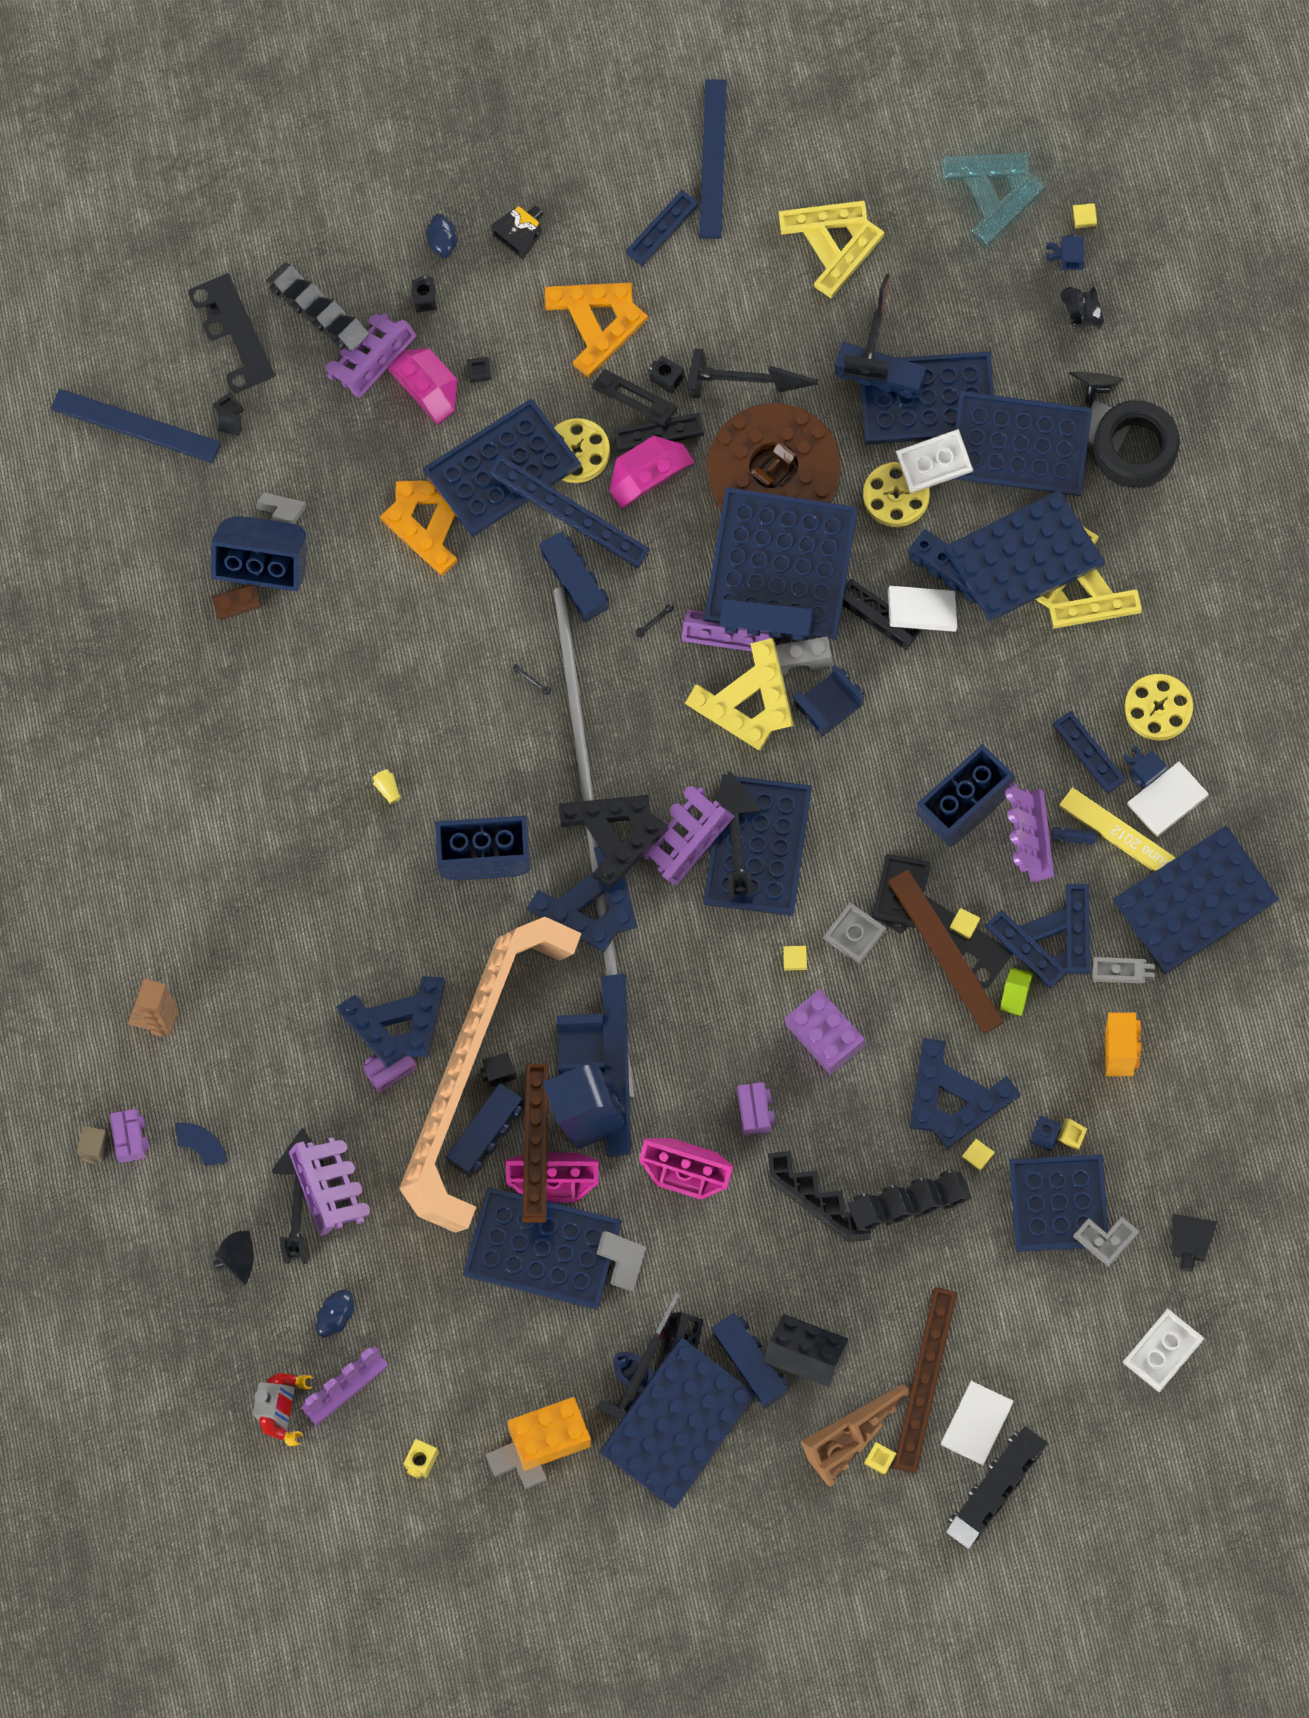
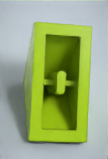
M1011 967L1006 980L1000 1011L1022 1016L1033 977L1032 972Z

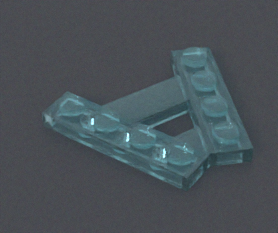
M1028 153L942 157L943 180L964 179L984 216L971 230V235L985 247H988L1046 188V185L1029 172ZM1008 177L1013 189L1000 201L988 178Z

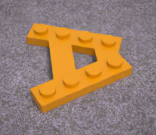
M631 282L545 287L546 310L568 309L587 346L573 361V366L587 378H590L648 320V315L632 303ZM612 307L617 318L602 332L591 308Z
M396 481V502L380 516L381 521L441 576L458 562L457 558L442 545L455 518V514L431 482ZM438 504L427 529L412 517L416 505Z

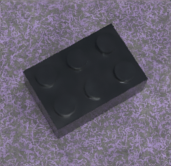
M783 1314L769 1341L763 1362L830 1387L844 1358L849 1339Z

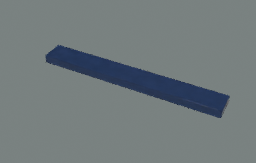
M705 79L700 238L722 239L727 79Z
M60 388L51 406L53 411L210 463L214 462L221 446L220 441Z
M499 455L488 472V475L637 569L650 550L645 545Z
M622 973L602 976L604 1072L608 1073L610 1080H613L617 1089L615 1094L625 1110V1113L622 1114L625 1122L624 1127L620 1131L606 1137L607 1156L609 1157L631 1155L626 975Z

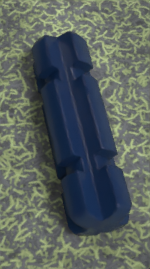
M1053 827L1051 839L1057 841L1064 839L1065 842L1080 844L1085 842V844L1094 845L1096 833L1093 831L1083 833V830L1070 828L1062 830V827Z

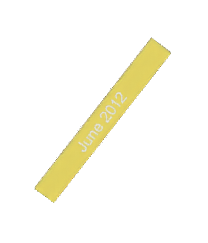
M1073 787L1059 804L1062 810L1153 872L1176 858Z

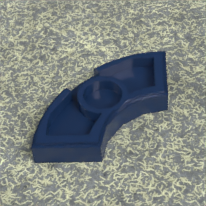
M176 1123L179 1147H186L196 1151L201 1156L204 1166L227 1163L221 1144L211 1132L195 1124Z

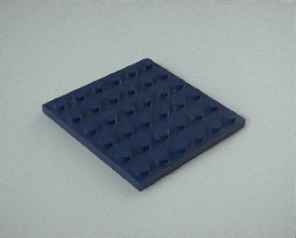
M725 487L704 620L720 622L723 599L807 608L814 611L811 636L819 638L828 637V639L837 640L858 507Z

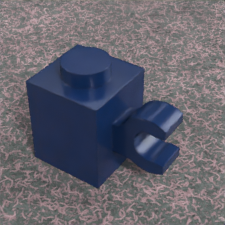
M1068 235L1062 237L1061 247L1053 242L1046 243V250L1054 251L1052 254H1046V260L1054 261L1061 259V270H1083L1084 236Z
M1134 746L1132 751L1136 754V757L1131 758L1125 753L1123 758L1127 764L1132 765L1130 773L1132 781L1137 786L1141 785L1145 789L1166 772L1167 765L1153 750L1143 756L1140 749Z

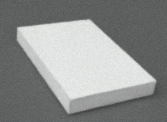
M959 429L896 451L910 494L973 472Z
M889 586L890 627L956 632L955 591Z
M1177 762L1128 801L1127 805L1157 838L1204 801L1209 794L1180 762Z
M1167 1308L1125 1358L1123 1364L1160 1393L1203 1342L1204 1337Z
M971 1381L941 1442V1446L984 1466L1014 1401Z

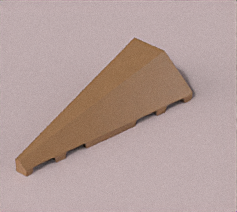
M901 1384L801 1441L808 1461L828 1486L831 1487L835 1484L834 1479L837 1475L849 1467L847 1463L857 1452L861 1453L881 1429L883 1420L889 1413L893 1414L896 1411L895 1406L903 1396L910 1394L908 1387Z

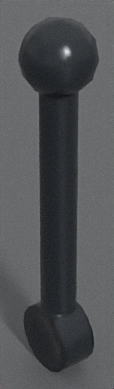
M667 604L665 609L643 628H637V636L643 637L647 629L665 614L671 613L674 609L673 605Z
M515 664L512 667L517 673L522 674L542 689L545 695L551 693L550 687L542 685L522 670L519 665Z

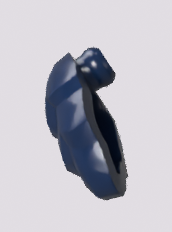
M436 214L427 226L428 244L442 258H447L451 255V251L457 244L456 229L453 222L449 221L444 215Z
M338 1290L325 1299L323 1306L316 1315V1331L320 1337L325 1338L335 1332H341L352 1317L354 1299L350 1291Z
M621 1352L615 1355L613 1367L616 1377L628 1388L642 1357L632 1352ZM650 1365L637 1392L641 1393L654 1375V1370Z

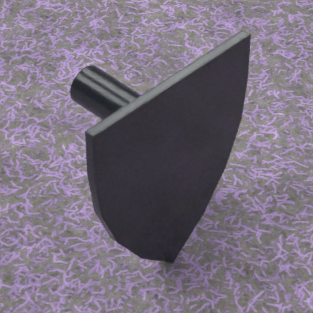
M1069 372L1070 375L1087 384L1085 404L1088 405L1093 404L1095 393H1110V386L1120 384L1124 379L1100 373Z
M238 1231L227 1236L218 1247L215 1254L218 1259L214 1261L216 1269L226 1267L243 1285H246L253 1268L254 1253L250 1231Z

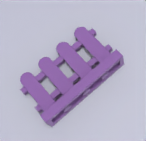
M385 313L382 316L378 314L372 315L369 318V323L372 326L368 330L369 335L352 352L341 350L340 354L343 358L339 363L331 361L326 365V370L329 373L327 375L328 378L334 380V378L341 380V384L345 388L349 387L353 395L360 398L416 337L408 322L402 319L395 324L389 320V316ZM378 331L385 334L382 339L375 336ZM363 347H366L371 351L368 354H365L360 350ZM349 362L356 365L353 370L346 367Z
M1015 783L1010 784V787L1005 789V795L1012 802V809L1008 810V818L1015 826V830L1010 833L1011 840L1017 845L1018 851L1013 853V861L1019 866L1020 871H1029L1030 881L1037 882L1054 877L1044 791L1037 789L1029 792L1028 789H1018Z
M689 786L685 789L684 796L688 799L687 803L684 806L680 804H673L671 806L670 814L674 818L668 824V831L643 856L647 860L652 858L660 866L657 870L662 873V876L675 885L679 884L735 817L730 811L721 807V804L716 800L712 803L703 795L706 791L702 787L696 789L693 786ZM693 806L703 813L699 820L689 813ZM679 823L689 831L684 838L675 830ZM665 840L674 848L670 855L660 847Z
M334 1137L328 1138L327 1143L316 1146L312 1142L306 1145L304 1142L296 1143L289 1151L319 1236L328 1234L334 1226L336 1230L341 1229L343 1223L356 1220L357 1224H361L364 1222L363 1218H366L370 1213V1207L366 1203L358 1204L356 1197L363 1190L361 1184L358 1182L350 1183L348 1178L355 1170L354 1164L350 1161L342 1162L340 1155L345 1153L347 1145L342 1140L335 1141ZM333 1157L335 1164L321 1167L319 1160ZM341 1178L343 1185L329 1188L327 1181ZM349 1200L350 1206L340 1209L336 1208L335 1202Z
M376 1346L372 1349H366L360 1355V1359L354 1364L350 1363L343 1368L342 1374L337 1378L327 1381L319 1393L309 1396L301 1409L317 1427L389 1367L382 1358Z

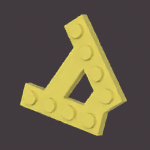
M865 201L778 211L781 235L803 232L825 266L826 270L816 280L814 287L831 299L885 236L884 231L867 220ZM846 227L853 238L840 251L827 229Z
M1084 527L1095 545L1099 536ZM1097 570L1077 578L1091 598L1069 601L1062 591L1065 587L1063 585L1035 599L1049 608L1053 629L1139 614L1142 611L1137 589L1113 593Z
M773 638L750 644L755 666L717 695L696 684L685 702L686 705L757 750L763 748L772 731L794 726ZM761 689L765 706L764 711L752 719L736 709L738 705Z

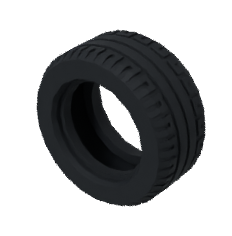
M1128 400L1113 406L1112 409H1109L1104 414L1096 430L1093 452L1095 461L1098 464L1097 466L1109 480L1111 479L1112 482H1116V484L1123 487L1127 486V488H1145L1160 482L1161 479H1164L1169 474L1178 454L1180 435L1175 424L1176 422L1168 412H1165L1164 408L1162 409L1161 406H1157V404L1150 401L1146 402V400ZM1131 425L1144 426L1151 430L1158 438L1161 449L1158 455L1148 462H1128L1116 452L1112 438L1123 427Z

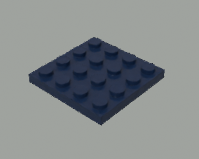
M1102 1154L1009 1160L1016 1252L1085 1248L1073 1235L1088 1219L1092 1220L1106 1233L1109 1231Z

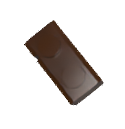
M250 584L245 585L244 588L239 587L211 596L219 621L261 608L255 586Z

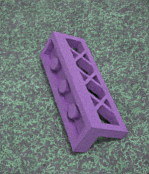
M688 609L683 622L682 641L752 652L751 643L771 639L769 633L760 632V636L747 635V631L738 630V634L724 632L725 628H721L719 622L704 620L705 612Z

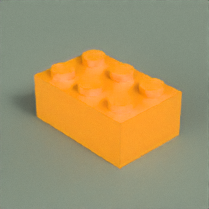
M1108 1013L1105 1029L1106 1076H1134L1135 1069H1139L1141 1042H1138L1141 1034V1020H1136V1013Z
M575 1397L508 1420V1429L524 1471L591 1447V1439Z

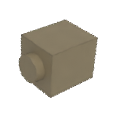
M83 1126L76 1151L79 1157L82 1158V1161L92 1164L95 1161H103L109 1138L106 1130Z

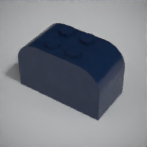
M245 516L227 518L219 524L211 541V579L291 591L299 590L306 574V531L302 527L292 523Z
M982 744L917 803V816L951 847L961 841L1005 800V789L1014 783V774Z
M526 816L435 822L437 866L441 877L449 880L505 878L521 876L531 870L529 827Z
M581 1066L543 1082L557 1123L578 1150L605 1139L624 1127L625 1122L622 1114L625 1113V1110L615 1094L617 1093L616 1086L613 1080H610L608 1073L604 1074L598 1066Z

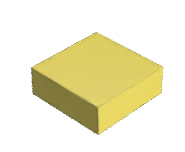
M1095 203L1073 205L1075 228L1097 226Z
M960 908L950 926V930L970 939L981 918Z
M783 946L784 971L807 970L806 946Z
M1066 1118L1057 1140L1074 1150H1079L1087 1128L1070 1118Z
M975 1139L962 1155V1159L981 1172L995 1152L978 1139Z
M876 1442L864 1464L886 1475L897 1453Z

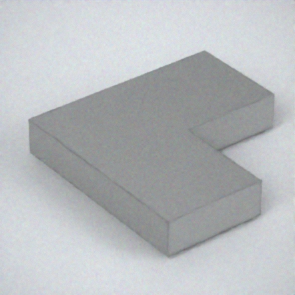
M264 492L257 501V509L272 512V521L295 524L305 510L306 502Z
M1123 1217L1107 1233L1092 1220L1088 1219L1073 1237L1106 1266L1110 1267L1138 1236L1140 1231Z
M603 1232L596 1254L616 1261L610 1284L627 1291H634L646 1247L610 1232Z
M514 1442L485 1454L494 1477L517 1468L525 1489L547 1480L541 1465L524 1471Z

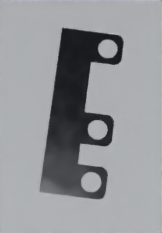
M229 273L191 288L188 295L195 308H201L216 302L221 313L203 323L208 339L214 341L230 334L243 361L244 367L234 370L226 376L231 390L238 393L275 377ZM200 289L208 293L207 300L202 303L194 299L195 292ZM212 322L221 323L223 329L220 334L213 335L209 332V325ZM236 374H243L246 377V383L241 387H237L232 383V378Z
M925 895L962 956L967 951L979 959L972 969L974 975L976 976V971L980 968L989 970V980L986 982L979 981L983 988H988L1013 953L978 929H975L970 939L950 930L956 915ZM885 922L887 926L898 933H903L908 927H896L892 923Z

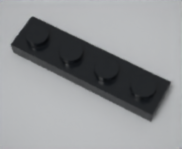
M699 412L671 418L666 423V426L654 421L614 429V436L618 453L630 451L652 436L675 442L704 436V430Z

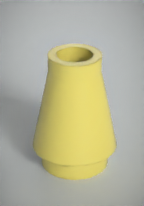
M388 769L372 777L374 780L373 785L388 800L389 804L401 799L393 773H390Z

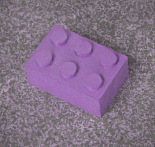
M821 989L785 1017L786 1027L829 1075L833 1074L865 1047L863 1036Z

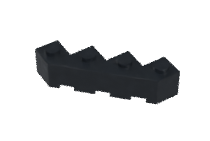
M283 263L266 280L270 285L269 290L276 297L280 296L285 300L295 313L303 315L318 332H323L340 350L352 352L369 335V332L357 318L348 316L335 300L326 298L313 282L305 280L292 264Z
M791 1151L768 1153L770 1180L774 1186L847 1242L871 1240V1230H858L851 1212L845 1213L843 1191L819 1193L817 1171L793 1173Z
M947 1170L942 1172L940 1178L934 1181L921 1177L911 1182L912 1185L907 1188L897 1187L896 1185L888 1186L878 1196L867 1193L859 1194L854 1197L855 1201L848 1203L857 1229L870 1231L874 1230L879 1224L886 1223L888 1226L903 1222L906 1218L913 1215L917 1218L932 1214L934 1210L939 1208L944 1210L950 1209L972 1197L962 1173Z
M1026 1426L1019 1433L1015 1431L1008 1440L1010 1445L999 1459L995 1458L988 1467L990 1471L980 1485L975 1484L968 1494L970 1498L960 1512L955 1511L948 1520L951 1525L946 1533L968 1549L977 1542L989 1522L999 1513L1009 1495L1019 1486L1027 1471L1039 1459L1048 1444L1047 1441Z

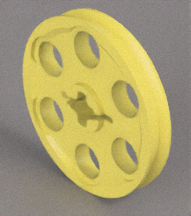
M576 418L563 421L554 427L572 452L573 449L578 447L581 449V453L577 452L575 456L581 462L582 474L575 476L571 473L562 479L563 481L570 483L587 482L597 477L605 469L610 457V446L607 435L600 426L592 421ZM574 426H580L583 428V431L579 435H574L571 433V429ZM594 435L602 438V441L597 445L590 442V438ZM593 456H600L602 458L600 464L593 465L590 463V459Z
M891 462L879 466L868 476L864 484L863 501L865 508L874 520L885 526L903 527L910 525L921 518L929 504V487L910 494L900 462ZM897 469L902 472V476L899 479H893L890 476V472ZM875 480H880L883 483V487L876 490L871 487V483ZM894 491H898L900 494L899 498H894ZM878 500L884 506L880 510H875L871 507L872 502ZM913 500H919L922 506L919 509H912L909 504ZM898 510L902 512L903 517L899 520H894L890 514Z
M1152 674L1141 678L1133 684L1126 697L1125 715L1129 725L1140 736L1150 740L1163 741L1178 736L1186 729L1192 717L1193 701L1189 690L1181 681L1169 675ZM1159 682H1167L1170 688L1168 691L1162 692L1158 690L1157 684ZM1139 688H1144L1148 691V696L1139 698L1135 692ZM1177 696H1183L1187 703L1183 706H1178L1175 704L1174 699ZM1164 702L1163 711L1159 709L1154 712L1155 704L1160 705ZM1134 709H1141L1144 716L1136 719L1132 717L1131 712ZM1179 717L1182 720V724L1174 727L1169 722L1170 718ZM1151 723H1157L1160 725L1161 730L1157 733H1152L1148 730V726Z

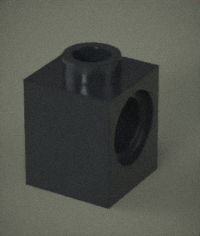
M422 276L411 280L416 313L437 310L433 277ZM422 291H428V292H429V293L426 294V295H420V293H421Z
M661 356L658 361L655 360L649 368L650 381L673 394L684 379V368L664 356ZM663 371L670 372L667 376L660 375Z
M509 1052L482 1060L484 1067L480 1068L484 1081H489L490 1087L517 1079Z

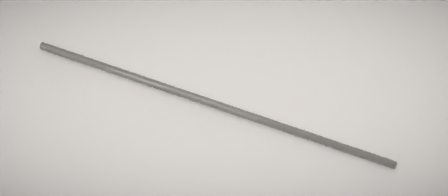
M559 587L554 589L582 800L590 801L594 800L566 594L565 588ZM587 829L593 873L598 868L594 847H598V844ZM605 893L596 899L599 918L609 911ZM613 940L604 953L607 976L618 974ZM628 1052L629 1097L631 1100L635 1098Z

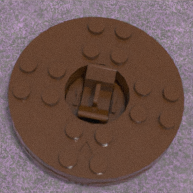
M761 404L745 409L733 416L715 436L707 460L710 490L714 501L721 511L725 487L832 503L840 483V456L831 432L816 416L802 408L789 404Z

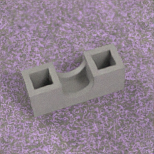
M828 637L775 646L782 675L788 674V670L796 666H808L810 670L832 667Z

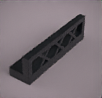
M850 579L846 584L842 606L903 649L907 650L922 632V629L912 628L915 631L910 635L900 627H890V620L883 616L884 614H889V605L853 579ZM851 587L860 592V598L848 592ZM864 602H875L878 606V611H875Z
M683 1312L671 1314L664 1330L657 1369L681 1337L698 1349L703 1319ZM688 1321L695 1323L691 1335H689L686 1329Z

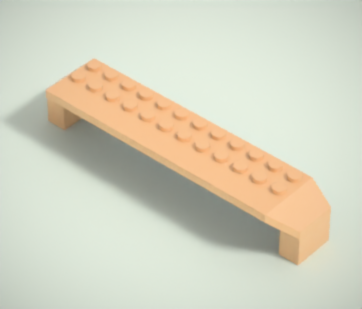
M543 917L507 932L496 939L399 1188L418 1217L454 1233L469 1228L476 1206L447 1194L435 1166V1161L515 955L532 948L561 961L574 954L582 933L547 917Z

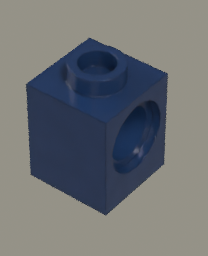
M1039 1116L1031 1136V1144L1052 1152L1062 1124Z

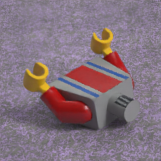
M275 1373L267 1379L266 1383L260 1382L258 1384V1389L255 1393L253 1415L259 1421L263 1433L279 1440L285 1439V1443L288 1446L300 1445V1443L295 1441V1437H302L303 1434L300 1431L289 1433L286 1431L295 1391L293 1386L296 1385L299 1389H311L312 1387L305 1385L307 1378L313 1379L310 1375H299L296 1378L295 1375Z

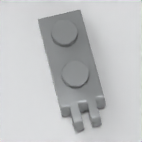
M1093 957L1092 981L1146 983V979H1155V973L1146 972L1154 971L1155 964H1147L1145 959Z

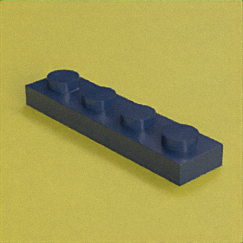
M681 190L628 247L626 255L643 267L699 206L698 201Z
M1069 711L1053 723L1054 729L1106 794H1109L1125 782V777L1072 711Z

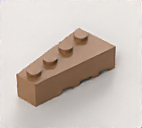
M143 979L128 1025L151 1030L150 1033L162 1037L164 1034L171 1036L179 1010L166 984Z

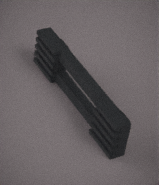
M604 369L592 384L594 390L609 398H615L663 426H666L669 419L671 420L672 416L675 415L674 412H677L676 405L607 369ZM621 386L653 404L651 407H648L617 390Z

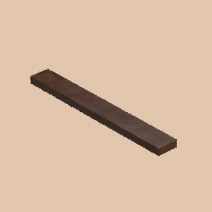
M907 869L888 880L890 887L982 1033L986 1034L1004 1023L1003 1019L909 870Z
M526 1064L523 1223L546 1222L549 1098L543 1082L549 1080V1064Z
M934 1287L893 1469L917 1474L956 1302L957 1292Z

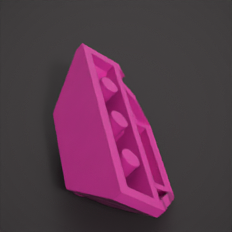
M430 348L403 350L387 369L431 419L439 425L455 413L457 378Z
M652 436L616 459L609 492L620 509H623L692 466L695 462L683 444Z
M645 1138L639 1162L645 1167L657 1186L700 1200L727 1189L733 1170V1165L717 1152L673 1138Z
M548 1152L547 1202H577L599 1184V1160L577 1152ZM524 1154L506 1159V1183L521 1195H523Z

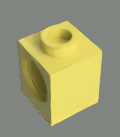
M415 1439L404 1462V1466L408 1470L407 1473L418 1479L420 1476L427 1478L438 1456L437 1448ZM417 1456H425L426 1462L423 1465L417 1466L414 1464Z

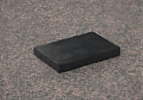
M886 854L872 918L877 921L916 928L890 887L888 880L908 869L924 894L931 862Z

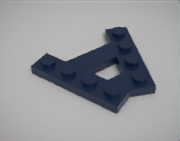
M598 846L594 847V852L599 867L606 857ZM592 873L558 900L537 890L526 908L528 912L540 918L547 917L582 933L580 940L604 953L617 933L638 928L625 875L609 889L595 880ZM605 893L609 906L608 912L596 921L580 913L582 909Z
M1066 884V908L1021 926L1017 925L1001 910L985 926L990 933L1050 989L1066 974H1090L1089 884ZM1066 931V952L1051 957L1036 943Z
M422 976L418 995L366 1008L354 994L336 1006L337 1012L387 1068L405 1056L429 1057L446 984L445 978ZM412 1020L410 1030L407 1033L391 1036L384 1028L385 1026Z
M923 1038L910 1128L933 1131L944 1147L948 1149L1021 1096V1093L1007 1076L987 1089L945 1065L943 1059L946 1041ZM939 1088L966 1102L967 1105L952 1116L937 1108Z

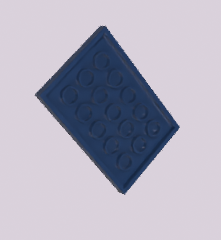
M991 351L899 357V359L927 367L926 379L918 399L905 398L900 393L893 391L885 392L879 387L861 384L865 444L924 441L954 431L956 428L960 391L994 395Z
M960 391L955 430L959 429L973 472L953 480L1051 493L1060 490L1062 494L1081 496L1092 408Z
M532 398L422 468L423 473L471 537L476 536L529 501L488 475L499 455L549 486H553L582 467L581 462Z
M1060 490L946 545L944 548L989 622L1105 564V560Z
M722 775L721 785L726 775ZM735 776L761 808L760 813L739 815L743 870L751 871L753 900H748V894L734 895L735 902H730L728 873L734 871L729 823L712 843L703 904L794 916L812 785Z
M1227 825L1113 898V902L1164 975L1279 900Z
M487 1187L463 1277L598 1310L612 1260L596 1253L602 1233L607 1231L618 1236L622 1220L547 1202L546 1222L523 1223V1195Z
M681 1337L598 1453L672 1509H675L756 1393Z

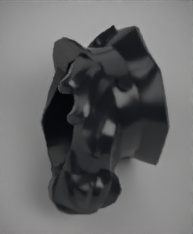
M1094 286L1089 292H1082L1081 289L1068 287L1061 291L1060 297L1071 315L1072 326L1084 329L1086 326L1093 325L1101 329L1104 317L1098 300V293Z

